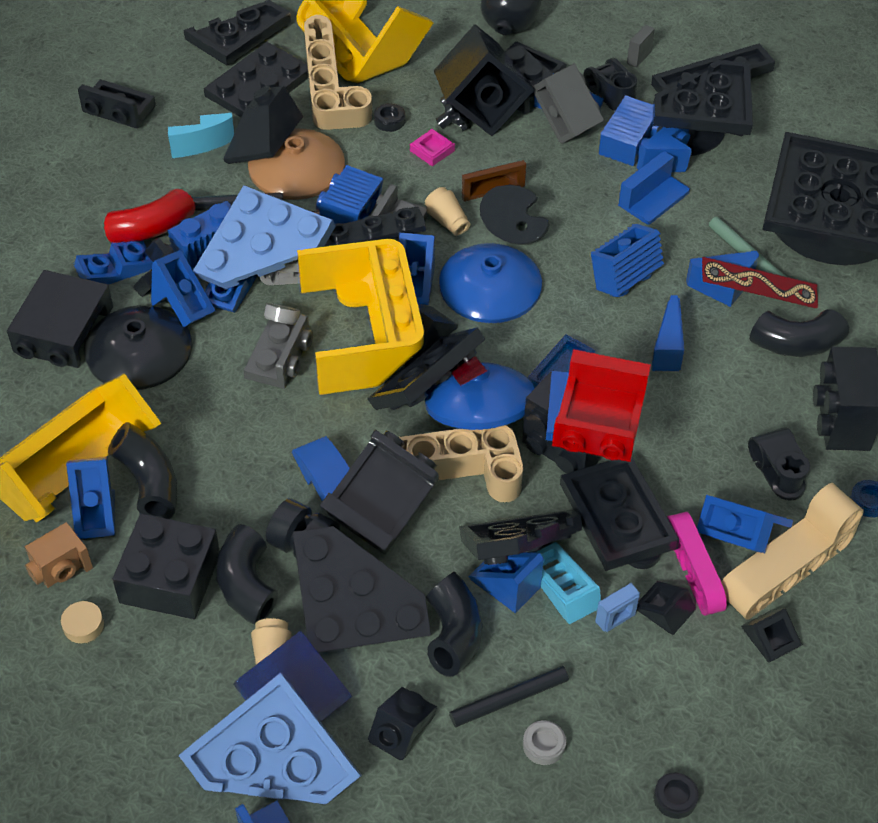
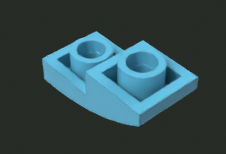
M232 113L200 115V124L168 127L172 158L204 153L230 143L235 134Z

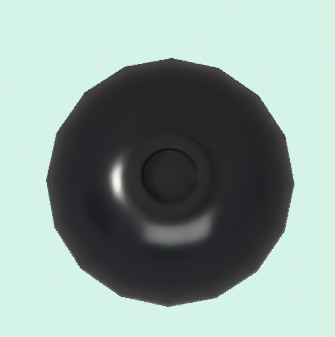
M481 0L480 8L482 16L489 26L501 35H510L511 33L524 32L534 24L542 0Z

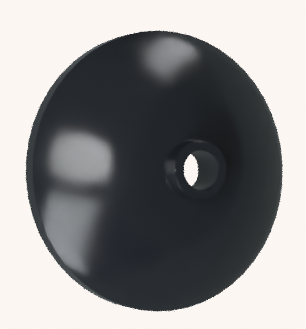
M130 306L107 315L92 328L85 342V360L92 374L103 383L125 374L136 390L148 389L167 382L184 368L191 355L192 339L188 327H183L179 318L173 312L156 306Z

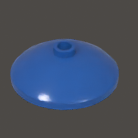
M485 243L464 248L452 255L441 270L439 288L446 304L457 314L477 322L501 323L521 317L534 307L541 294L542 277L537 265L523 252L502 244Z
M481 362L487 371L461 386L453 374L441 384H433L426 391L428 396L425 398V406L429 415L444 425L468 430L491 429L508 425L524 417L526 397L535 388L526 376L513 368L495 363Z

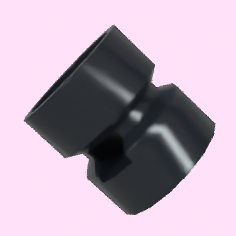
M288 498L279 505L272 515L266 530V541L285 553L293 551V555L296 558L293 532L331 526L340 531V525L337 521L321 513L312 515L310 507L293 498Z

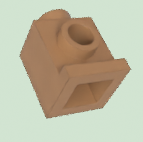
M67 522L25 546L30 560L29 563L25 564V567L36 585L44 582L47 588L57 582L69 580L82 567L86 572L93 569L86 546Z

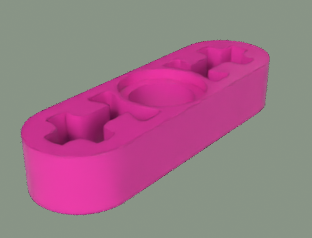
M682 512L667 516L679 538L678 549L674 550L682 570H687L689 574L685 575L701 613L706 616L725 611L727 602L723 585L691 515L688 512Z

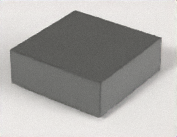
M645 25L630 40L627 58L629 65L637 68L650 54L655 28Z

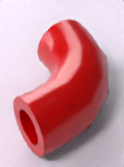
M173 189L161 198L148 204L130 209L110 211L104 220L105 235L111 243L139 242L167 233V230L179 225L183 220L191 218L195 212V203L186 191Z

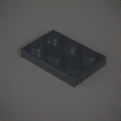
M265 42L204 88V95L206 98L242 118L245 109L254 99V93L260 88L284 85L290 93L309 78L307 63L273 44Z
M478 327L441 336L367 398L376 410L385 408L395 410L406 404L409 407L417 405L428 396L426 390L433 384L439 385L451 377V369L456 364H463L477 354L475 348L485 340Z
M632 457L631 462L611 460L561 475L560 486L573 510L581 515L582 527L605 571L678 549L679 538Z

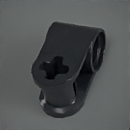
M609 58L601 66L596 68L588 67L584 70L583 76L587 88L593 94L603 98V102L613 111L617 110L625 95L636 99L637 78L622 66L618 59Z
M784 427L749 438L748 449L753 462L757 461L755 463L756 467L761 470L776 496L789 501L801 498L805 492L806 484L804 479L809 474L810 463L796 443L790 429Z

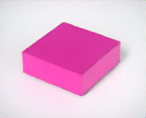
M434 129L429 130L410 143V152L432 167L455 151V144Z

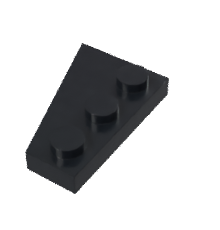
M267 0L237 11L236 17L225 21L216 18L208 21V27L196 30L194 27L185 29L184 37L186 41L228 66L291 22V13L271 0Z

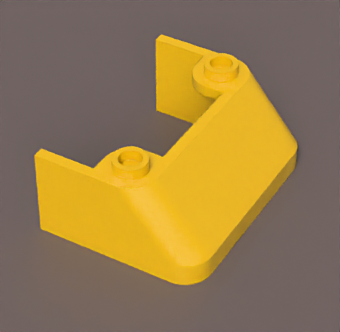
M303 0L297 12V23L303 31L305 21L311 16L323 15L331 21L337 71L345 80L354 83L366 81L404 66L434 22L427 17L397 6L378 37H376L359 18L367 5V0Z
M381 239L297 250L301 293L336 289L337 298L343 305L348 307L367 306L375 344L315 352L319 395L373 388L382 385L415 355L424 343V329L404 246L393 239Z
M125 374L99 385L0 457V500L24 521L33 519L35 522H38L55 509L51 503L57 498L56 495L69 486L67 461L107 457L108 447L113 436L125 422H130L143 432L156 428L161 422Z

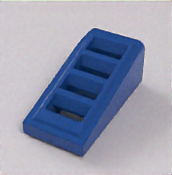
M671 295L667 303L654 348L652 371L681 370L684 341L680 298H678V295Z

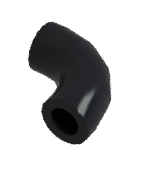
M831 309L822 311L812 320L802 322L790 321L770 311H766L754 324L749 340L759 347L778 355L806 357L822 354L831 349V347L841 343L849 334V325L844 316Z
M125 422L113 436L108 447V455L125 465L136 478L139 487L137 501L139 513L170 519L175 514L177 506V479L171 462L155 440L130 422Z
M238 524L228 534L218 553L216 581L227 604L245 620L255 625L257 621L266 619L272 612L278 598V592L261 581L256 574V564L266 551V542L251 527Z
M456 571L440 581L426 596V600L433 606L442 623L441 633L427 647V655L434 669L446 677H453L465 669L480 647L483 628L477 601Z

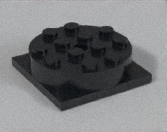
M785 132L762 230L774 232L792 250L818 262L846 266L862 264L877 259L878 150Z

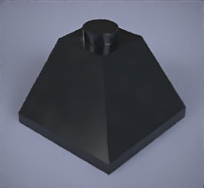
M284 85L272 88L265 86L254 93V99L245 109L223 160L225 163L232 164L270 158L283 145L304 117Z

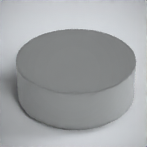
M266 303L264 316L272 321L296 325L301 311L288 306Z
M543 720L534 722L526 729L523 738V750L531 761L540 765H550L560 760L563 756L566 736L560 726L551 721Z

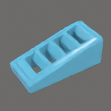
M557 542L535 552L540 553L544 558L543 566L556 559L559 561L558 564L546 570L543 569L541 588L568 624L598 609V603L601 601L600 587ZM565 571L567 572L566 574L562 575L561 577L555 580L552 579L553 577ZM574 583L576 584V586H574V587H572V588H570V589H568V590H566V591H563V590H562V589H564V588H566V587H568V586H570V585H572V584H574Z

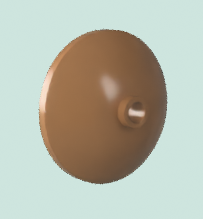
M295 128L273 157L248 161L250 178L260 190L265 193L283 192V199L291 200L307 199L320 195L322 191H328L334 174H340L343 168H345L343 151L332 138L320 132L304 128Z

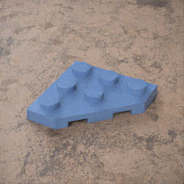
M243 186L193 272L198 278L224 289L239 285V281L256 274L261 277L286 268V263L298 259L297 250L324 247L335 228L334 222L319 214Z
M279 673L178 755L204 790L308 801L310 803L328 804L362 776L283 673Z

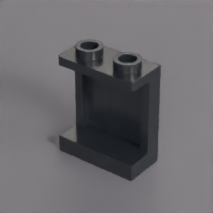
M43 270L7 329L13 352L25 359L34 357L49 361L58 367L67 365L79 368L82 363L79 349L98 315L107 316L113 308L109 285Z
M374 430L367 446L333 493L327 494L320 504L322 512L386 555L439 480V473L434 470L437 465L427 456L419 452L414 456L403 449L405 443L395 434L387 430L384 434Z

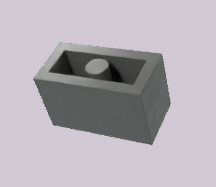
M575 63L533 86L535 89L533 92L561 144L604 121L600 113V107L593 100L586 86L585 78L577 69Z

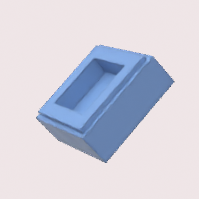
M630 583L599 601L595 622L603 631L608 632L635 616L639 591Z

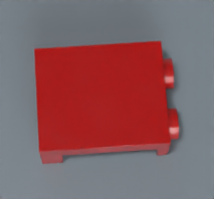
M573 349L559 415L556 417L552 446L563 448L570 452L579 451L603 456L609 460L631 462L651 365Z

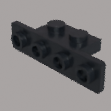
M419 207L402 208L391 213L368 216L364 219L344 224H334L335 228L324 247L381 239L394 240L399 238L400 232L413 234L426 231V224Z

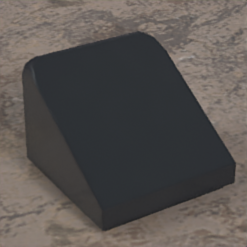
M657 581L638 601L637 605L638 612L672 635L679 630L696 610L688 589Z
M786 608L770 610L741 625L744 632L768 663L802 646Z

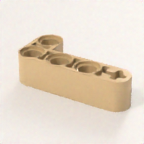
M314 15L307 18L304 23V34L314 125L324 130L357 128L368 125L372 121V95L370 91L362 86L339 87L331 21L323 15Z
M506 425L491 429H454L399 437L405 443L403 449L414 456L418 452L422 453L437 465L434 470L439 473V480L484 474L487 490L493 499L499 502H510L518 498L521 493L523 464L515 434Z
M829 483L814 496L809 504L805 518L770 542L766 547L765 554L755 553L725 576L721 583L725 591L726 600L745 619H751L783 594L780 591L783 590L786 593L811 573L808 572L810 569L814 572L837 555V549L840 552L845 549L856 533L864 510L834 483Z

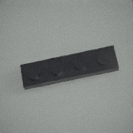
M759 43L652 75L651 85L657 93L662 90L669 92L677 87L680 80L695 72L701 74L707 71L709 65L717 60L750 63V75L752 78L772 72L775 61Z

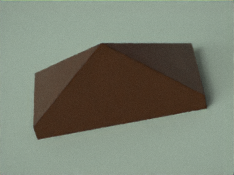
M521 160L462 175L463 201L481 198L489 190L497 186L516 185L525 187V161Z

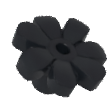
M444 96L440 98L445 107V112L436 118L439 126L444 129L453 122L460 126L462 131L467 130L468 118L449 104Z

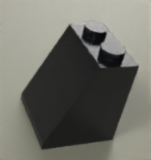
M476 24L470 28L434 69L445 100L490 136H493L535 90L498 42Z

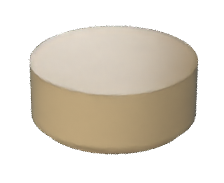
M80 601L71 604L65 609L61 616V626L65 636L70 641L88 643L101 634L104 628V620L101 610L97 605L88 601Z

